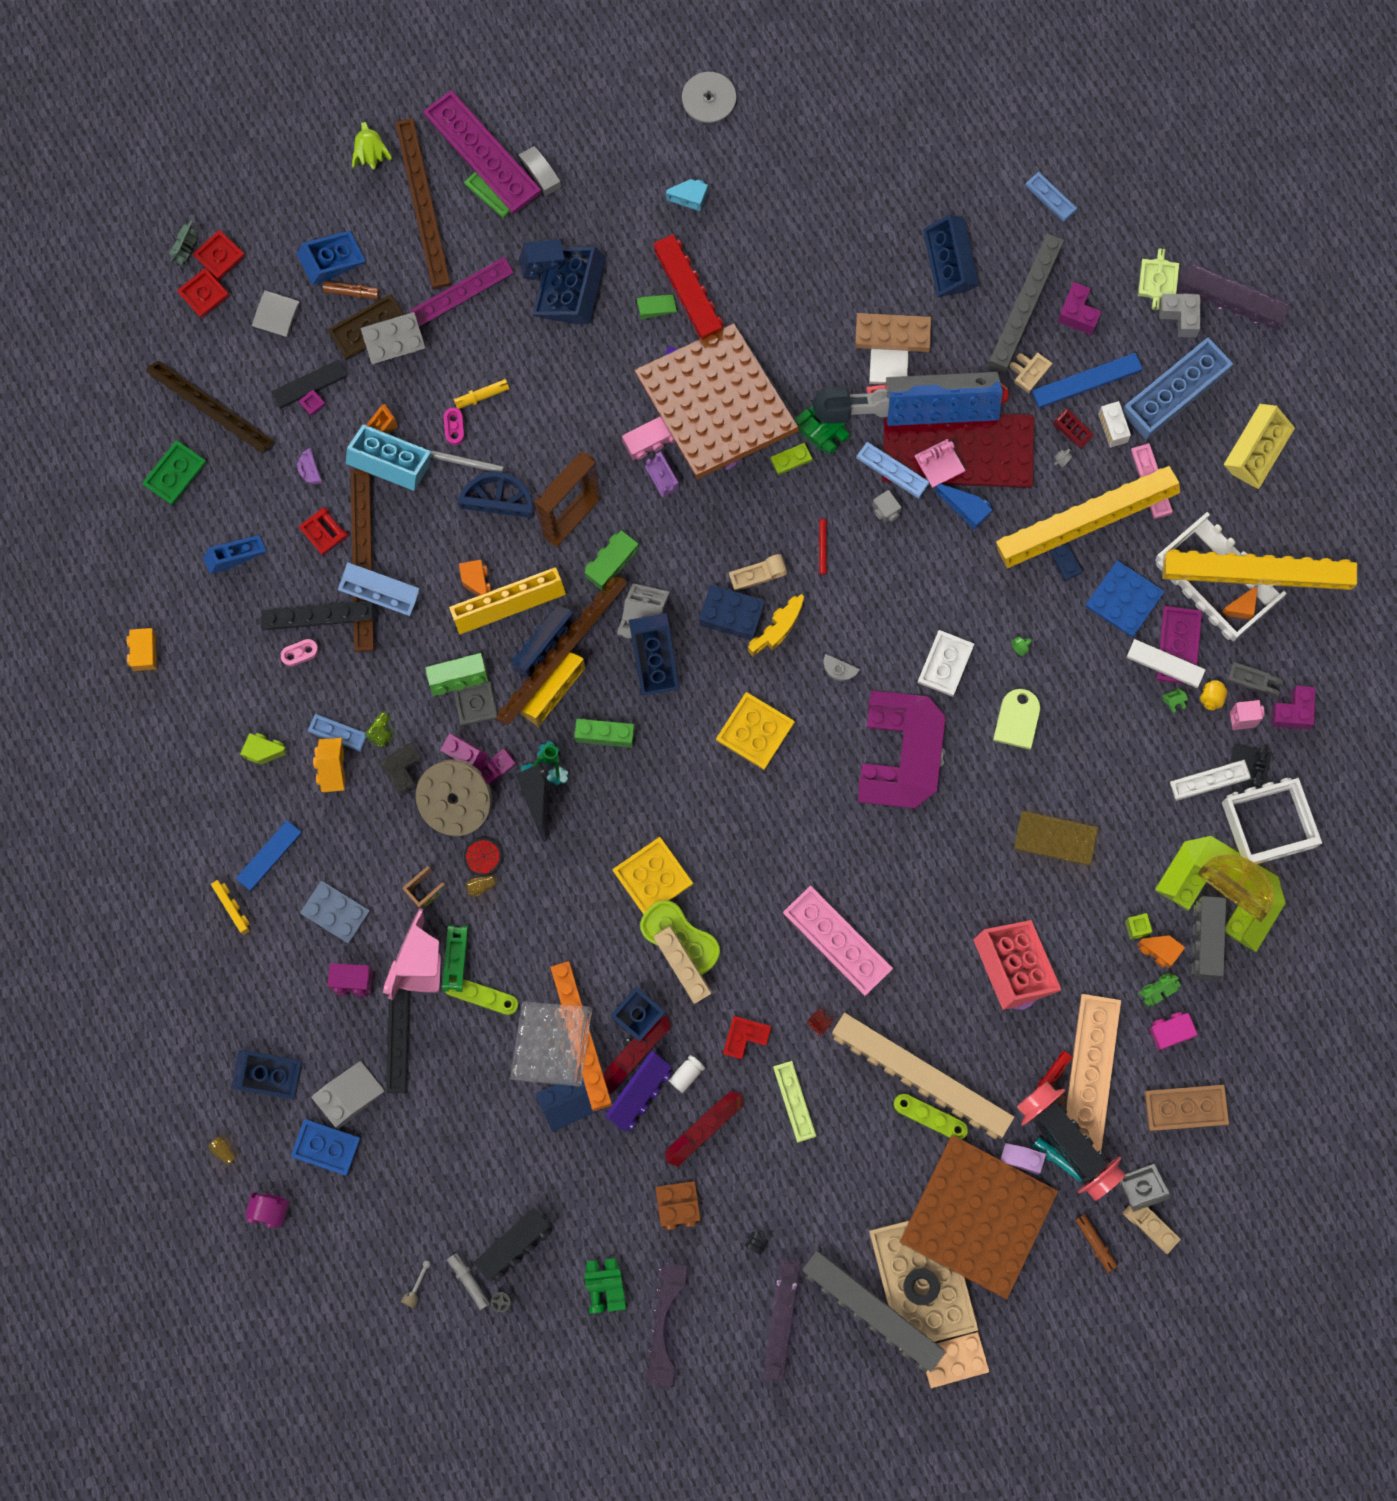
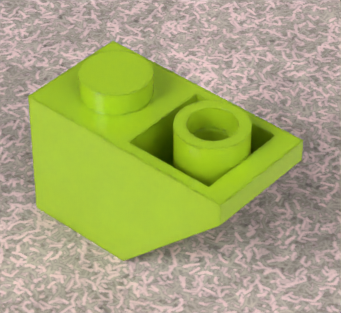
M249 733L240 755L247 760L262 765L286 755L287 750L283 747L284 744L277 740L271 742L266 740L267 737L262 734L256 733L253 735Z

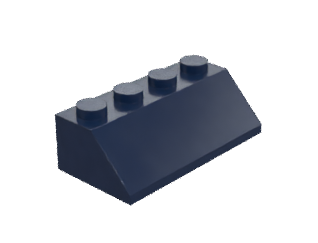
M949 214L924 228L923 232L937 297L965 293L979 286L965 218Z
M561 606L552 609L548 613L545 622L537 626L533 637L525 641L524 648L520 653L517 652L511 660L512 668L524 678L530 677L535 667L547 657L548 651L559 643V638L570 630L571 624L576 620L574 613Z

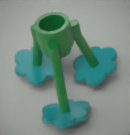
M548 741L545 745H540V751L537 754L538 759L534 765L529 763L527 766H521V771L539 765L542 761L546 764L554 763V770L550 769L548 771V782L559 785L568 781V771L563 770L559 766V748L554 747V743Z

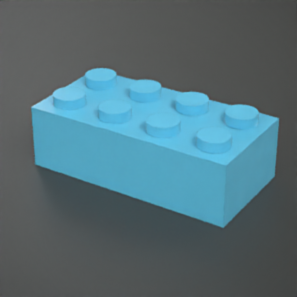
M362 425L347 447L346 464L414 491L430 466L431 451Z

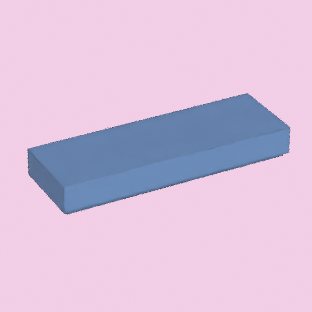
M1039 172L1025 184L1063 222L1078 209Z
M317 714L314 715L308 729V733L324 739L342 738L343 746L359 752L362 751L368 734Z

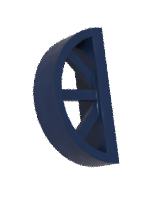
M490 472L475 477L463 488L458 498L460 509L533 518V505L527 488L517 478L506 473ZM498 482L495 501L490 500L480 486ZM504 483L519 490L510 499L501 502ZM473 491H476L482 499L469 496ZM525 497L527 505L516 504L515 502Z

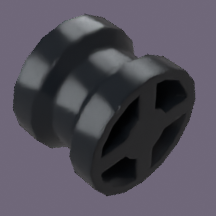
M751 1232V1238L744 1246L761 1256L763 1247L769 1241Z

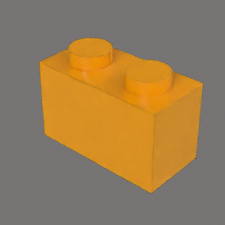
M152 628L129 630V636H127V646L130 647V654H127L128 666L130 665L134 671L156 670V632Z

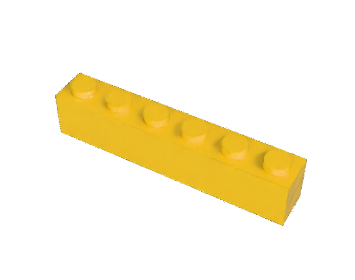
M555 567L449 608L459 634H463L564 596L566 593Z

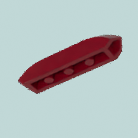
M662 1016L640 1042L634 1038L604 1071L603 1077L609 1094H612L669 1032L671 1025L668 1016Z
M730 1091L665 1151L667 1163L678 1167L744 1106L742 1094Z

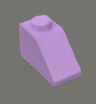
M1005 1143L1000 1160L1012 1167L1038 1175L1041 1172L1046 1154Z

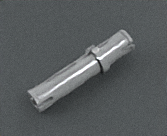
M458 1253L448 1258L447 1261L457 1274L456 1278L461 1280L479 1310L489 1305L490 1301L469 1272L471 1271L470 1268L465 1266Z

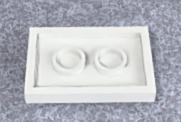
M939 630L918 683L953 697L974 643Z

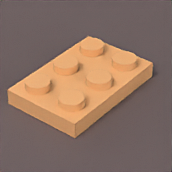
M978 1332L937 1343L947 1353L932 1372L927 1370L926 1374L930 1388L988 1373L989 1369Z

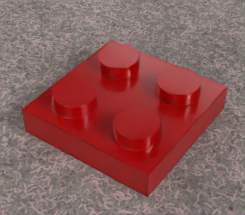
M218 230L193 253V256L219 281L245 257V254Z
M206 268L177 290L178 294L201 319L229 297L228 292Z

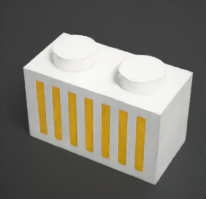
M1119 401L1101 406L1098 414L1110 448L1128 443L1131 434Z

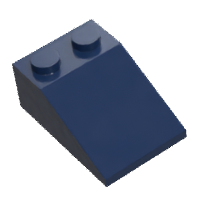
M239 1050L231 1089L294 1100L301 1061Z

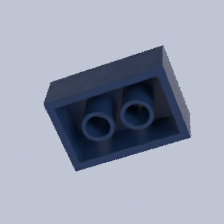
M710 584L699 618V625L751 641L755 638L765 607V600Z

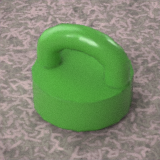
M1016 637L1012 640L1011 644L1015 652L1023 656L1029 652L1028 645L1031 644L1032 640L1030 638L1023 640L1021 637Z

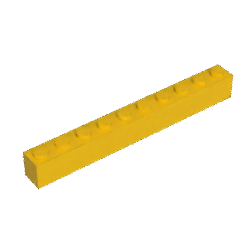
M1170 466L1158 469L1150 475L1142 476L1138 480L1124 484L1113 491H1108L1102 496L1089 499L1086 503L1073 506L1069 510L1055 514L1047 520L1039 521L1033 526L1019 530L1017 533L1002 537L996 541L998 552L1005 566L1010 568L1179 494V481Z
M1169 550L1163 556L1162 579L1352 590L1357 585V563L1351 562V560L1336 562L1328 558L1319 561L1313 560L1310 557L1294 559L1292 556L1275 558L1273 555L1256 557L1254 554L1237 556L1236 553L1218 555L1217 552L1199 554L1198 551L1181 553L1179 550Z

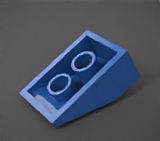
M351 231L304 242L296 254L312 285L329 281L366 263Z

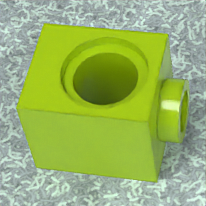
M1147 913L1129 917L1125 921L1130 940L1149 936L1152 933Z

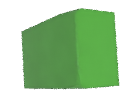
M673 294L637 298L641 320L677 312Z

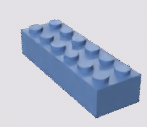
M1208 337L1128 402L1123 408L1124 417L1148 440L1228 374L1233 363Z

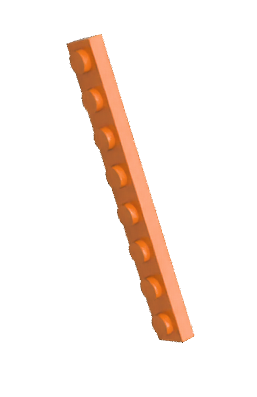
M568 961L551 966L550 968L592 1110L597 1111L612 1106L570 963Z

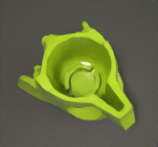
M364 122L361 123V131L355 137L352 167L357 168L358 163H361L362 166L366 163L374 170L379 161H383L384 158L390 161L392 157L378 133L369 129L367 123Z

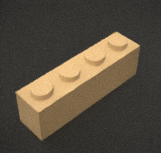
M670 925L655 934L653 938L693 1003L695 1004L712 993L711 989L672 926Z

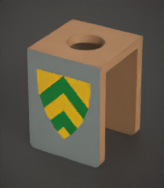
M429 866L402 888L411 900L423 910L447 889L442 882L421 902H418L410 892L432 873Z

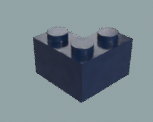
M561 240L525 242L519 256L522 278L535 280L541 277L543 269L557 270L561 268L565 260Z

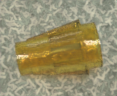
M492 875L469 879L468 882H465L469 896L477 897L494 887L495 881Z
M218 1136L207 1146L210 1149L209 1152L226 1165L236 1158L225 1138L222 1139Z

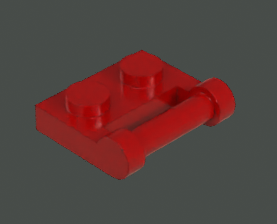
M326 507L320 509L298 526L322 556L349 537V534L345 530L343 531L329 515ZM320 519H324L335 532L336 536L334 538L319 523Z

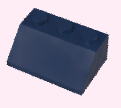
M582 1073L535 1094L552 1132L600 1111L592 1110Z

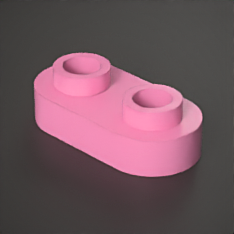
M311 639L300 641L284 648L281 652V660L290 667L315 658L318 654V646ZM307 648H312L310 653H306ZM294 655V659L288 660V656Z

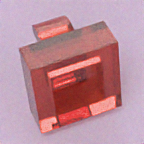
M818 1009L807 1021V1024L820 1036L830 1027L833 1020L832 1016L828 1019L824 1015L825 1009L821 1011Z

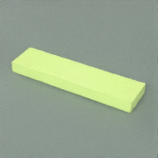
M790 1061L774 1066V1072L797 1143L816 1137L793 1062Z

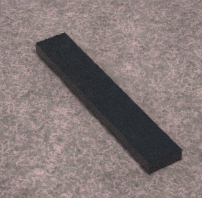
M400 988L393 1000L389 999L386 1093H406L409 991Z

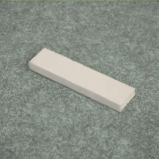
M1135 639L1126 657L1195 688H1198L1205 669Z
M1245 760L1171 781L1170 785L1175 801L1246 781L1251 777Z

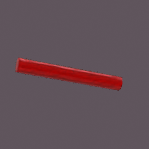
M819 519L820 575L827 574L826 519Z

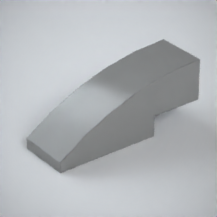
M535 146L519 154L520 159L545 196L561 188L557 175Z

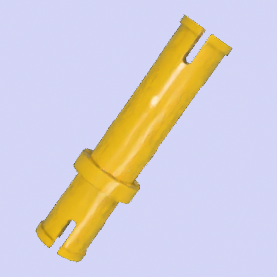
M503 379L474 392L472 390L468 391V394L453 400L456 408L461 409L471 404L476 405L478 401L510 389L506 379Z

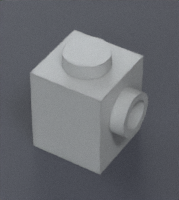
M889 490L873 499L872 506L879 520L882 519L885 523L889 520L893 522L900 516L901 506Z

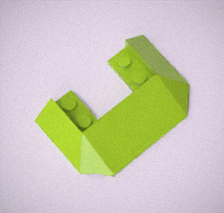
M1213 836L1185 841L1155 891L1189 911L1207 880L1213 881L1241 899L1225 926V934L1257 952L1285 905L1279 877L1258 864L1245 868L1240 853Z

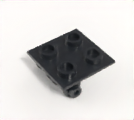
M1237 744L1233 745L1229 764L1245 760L1251 777L1249 780L1239 782L1238 784L1259 789L1263 788L1262 785L1266 782L1272 754L1267 752L1268 749L1260 748L1258 750Z

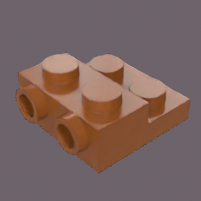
M695 1181L655 1187L661 1227H665V1230L677 1229V1225L685 1224V1227L697 1226V1222H700Z

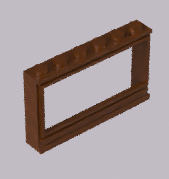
M580 451L579 455L545 489V494L542 493L541 498H536L534 501L542 536L556 548L601 500L596 460L589 453L584 454ZM580 481L582 492L556 519L554 508Z

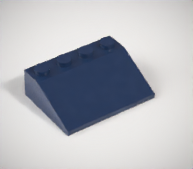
M563 247L565 260L562 267L557 270H543L532 315L571 324H589L606 256L596 247Z

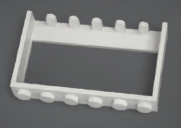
M1206 512L1160 552L1155 561L1157 567L1162 571L1164 554L1169 550L1176 549L1194 532L1218 555L1236 553L1237 556H1244L1247 553L1244 551L1240 553L1234 547L1235 541L1232 538L1227 540L1220 533L1222 531L1221 526L1218 524L1213 526L1208 520L1210 514ZM1171 580L1172 583L1178 584L1183 589L1182 592L1187 598L1193 599L1198 610H1202V612L1209 616V621L1222 630L1223 636L1228 640L1231 639L1233 642L1286 595L1284 591L1279 594L1273 588L1274 585L1245 584L1250 590L1254 587L1257 588V597L1266 607L1236 632L1187 580Z

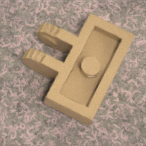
M1020 353L1016 357L1026 367L1022 368L1015 362H1011L1009 366L1019 374L1014 383L1030 393L1050 369L1052 363L1039 353L1032 360Z

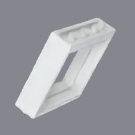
M1285 778L1280 780L1278 784L1270 782L1262 785L1263 788L1260 789L1252 787L1246 789L1245 793L1242 794L1234 792L1227 795V798L1222 802L1245 868L1314 849L1322 844L1299 778L1292 780L1291 778ZM1290 790L1307 840L1251 855L1234 805Z

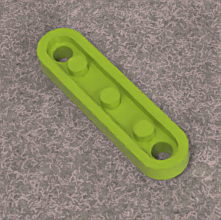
M450 977V982H457V977ZM463 980V992H456V990L445 991L451 997L504 1015H512L518 1009V1002L515 997L467 980ZM507 1001L512 1003L510 1008L504 1006Z
M900 1094L894 1100V1108L898 1113L950 1138L953 1135L962 1140L967 1135L968 1129L964 1122L907 1094ZM902 1100L907 1101V1107H902L900 1102ZM955 1127L961 1128L960 1134L954 1132Z

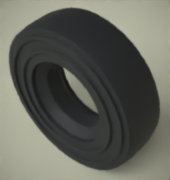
M920 1268L911 1271L906 1276L903 1290L910 1302L916 1305H928L937 1298L940 1291V1283L933 1272ZM925 1279L929 1283V1291L925 1295H919L915 1292L914 1283L916 1280Z

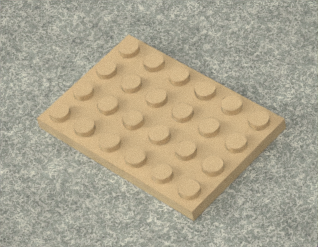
M909 1221L869 1231L887 1303L892 1309L934 1342L978 1331L965 1278L898 1243ZM915 1269H928L939 1280V1294L928 1305H916L905 1296L903 1290L904 1280ZM925 1279L916 1280L914 1283L915 1292L919 1295H925L929 1291V1283Z

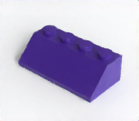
M651 1051L606 1113V1119L625 1133L627 1130L632 1131L638 1122L635 1119L639 1113L641 1115L645 1113L649 1107L647 1102L651 1097L655 1099L661 1090L658 1088L663 1081L666 1083L671 1077L672 1073L670 1070L672 1067Z

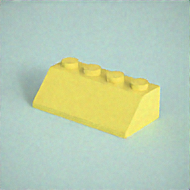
M1259 404L1225 461L1224 466L1235 477L1259 489L1295 427L1277 406Z

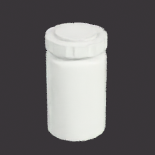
M690 1055L688 1060L678 1068L668 1081L683 1094L700 1075V1071H703L705 1068L700 1061Z

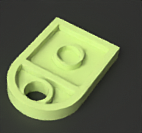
M1016 689L1004 697L993 741L1031 750L1040 712L1039 701L1032 692ZM1025 695L1028 698V702L1020 704L1017 697Z

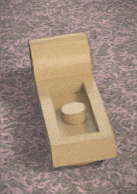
M777 554L767 558L764 562L729 572V577L734 592L782 577L788 572L782 555Z
M1129 1205L1122 1212L1165 1254H1168L1181 1240L1148 1207L1133 1212Z

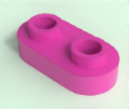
M449 408L444 413L445 437L449 444L459 445L464 440L463 416L459 409ZM452 417H457L456 421H451L450 419ZM454 434L459 435L456 439H453L452 436Z

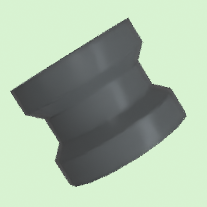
M498 1292L492 1296L491 1306L495 1311L504 1313L510 1309L512 1300L508 1294Z

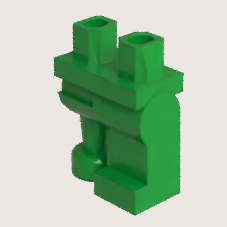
M812 406L809 411L806 409L794 419L799 432L816 446L820 452L824 450L831 455L837 449V445L833 440L837 438L842 443H845L850 438L849 432L845 429V423L831 424L821 422L819 424L812 417L816 416Z
M616 1258L605 1259L606 1271H599L598 1261H589L586 1264V1273H584L585 1284L590 1292L592 1305L589 1306V1314L605 1312L604 1304H600V1293L606 1292L608 1312L627 1309L621 1269L618 1268Z

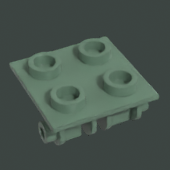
M192 220L188 225L184 224L177 235L179 240L175 242L169 253L172 255L171 262L174 258L177 259L176 262L180 265L187 262L189 253H191L189 248H193L198 238L197 231L193 229L189 231Z

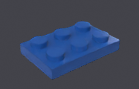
M304 1119L291 1157L348 1176L361 1138Z

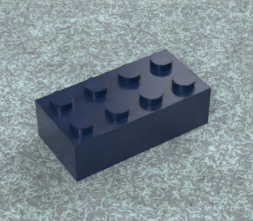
M667 614L630 619L629 626L641 695L646 696L679 690Z

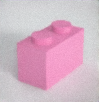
M1260 700L1239 702L1234 705L1230 711L1232 729L1256 728L1263 719L1262 717H1264V707L1260 706Z

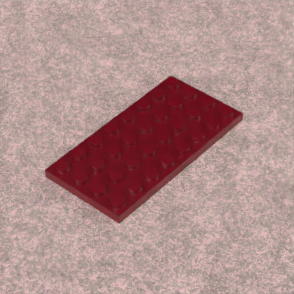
M1000 414L999 420L892 426L887 425L886 417H884L883 452L928 481L915 455L948 439L949 442L952 441L954 444L953 450L963 465L965 472L941 483L942 485L1032 488L1034 415ZM882 475V482L893 483Z

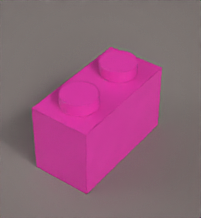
M1182 1012L1171 1015V1020L1164 1021V1019L1153 1022V1026L1149 1030L1158 1051L1197 1036L1189 1013L1183 1015Z

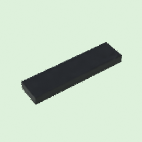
M336 360L271 392L279 408L282 409L302 399L310 391L314 390L317 392L347 376L339 360Z

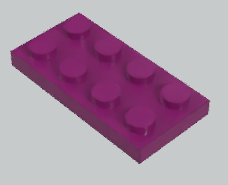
M1164 606L1159 650L1197 666L1202 610ZM1157 671L1156 681L1188 685Z

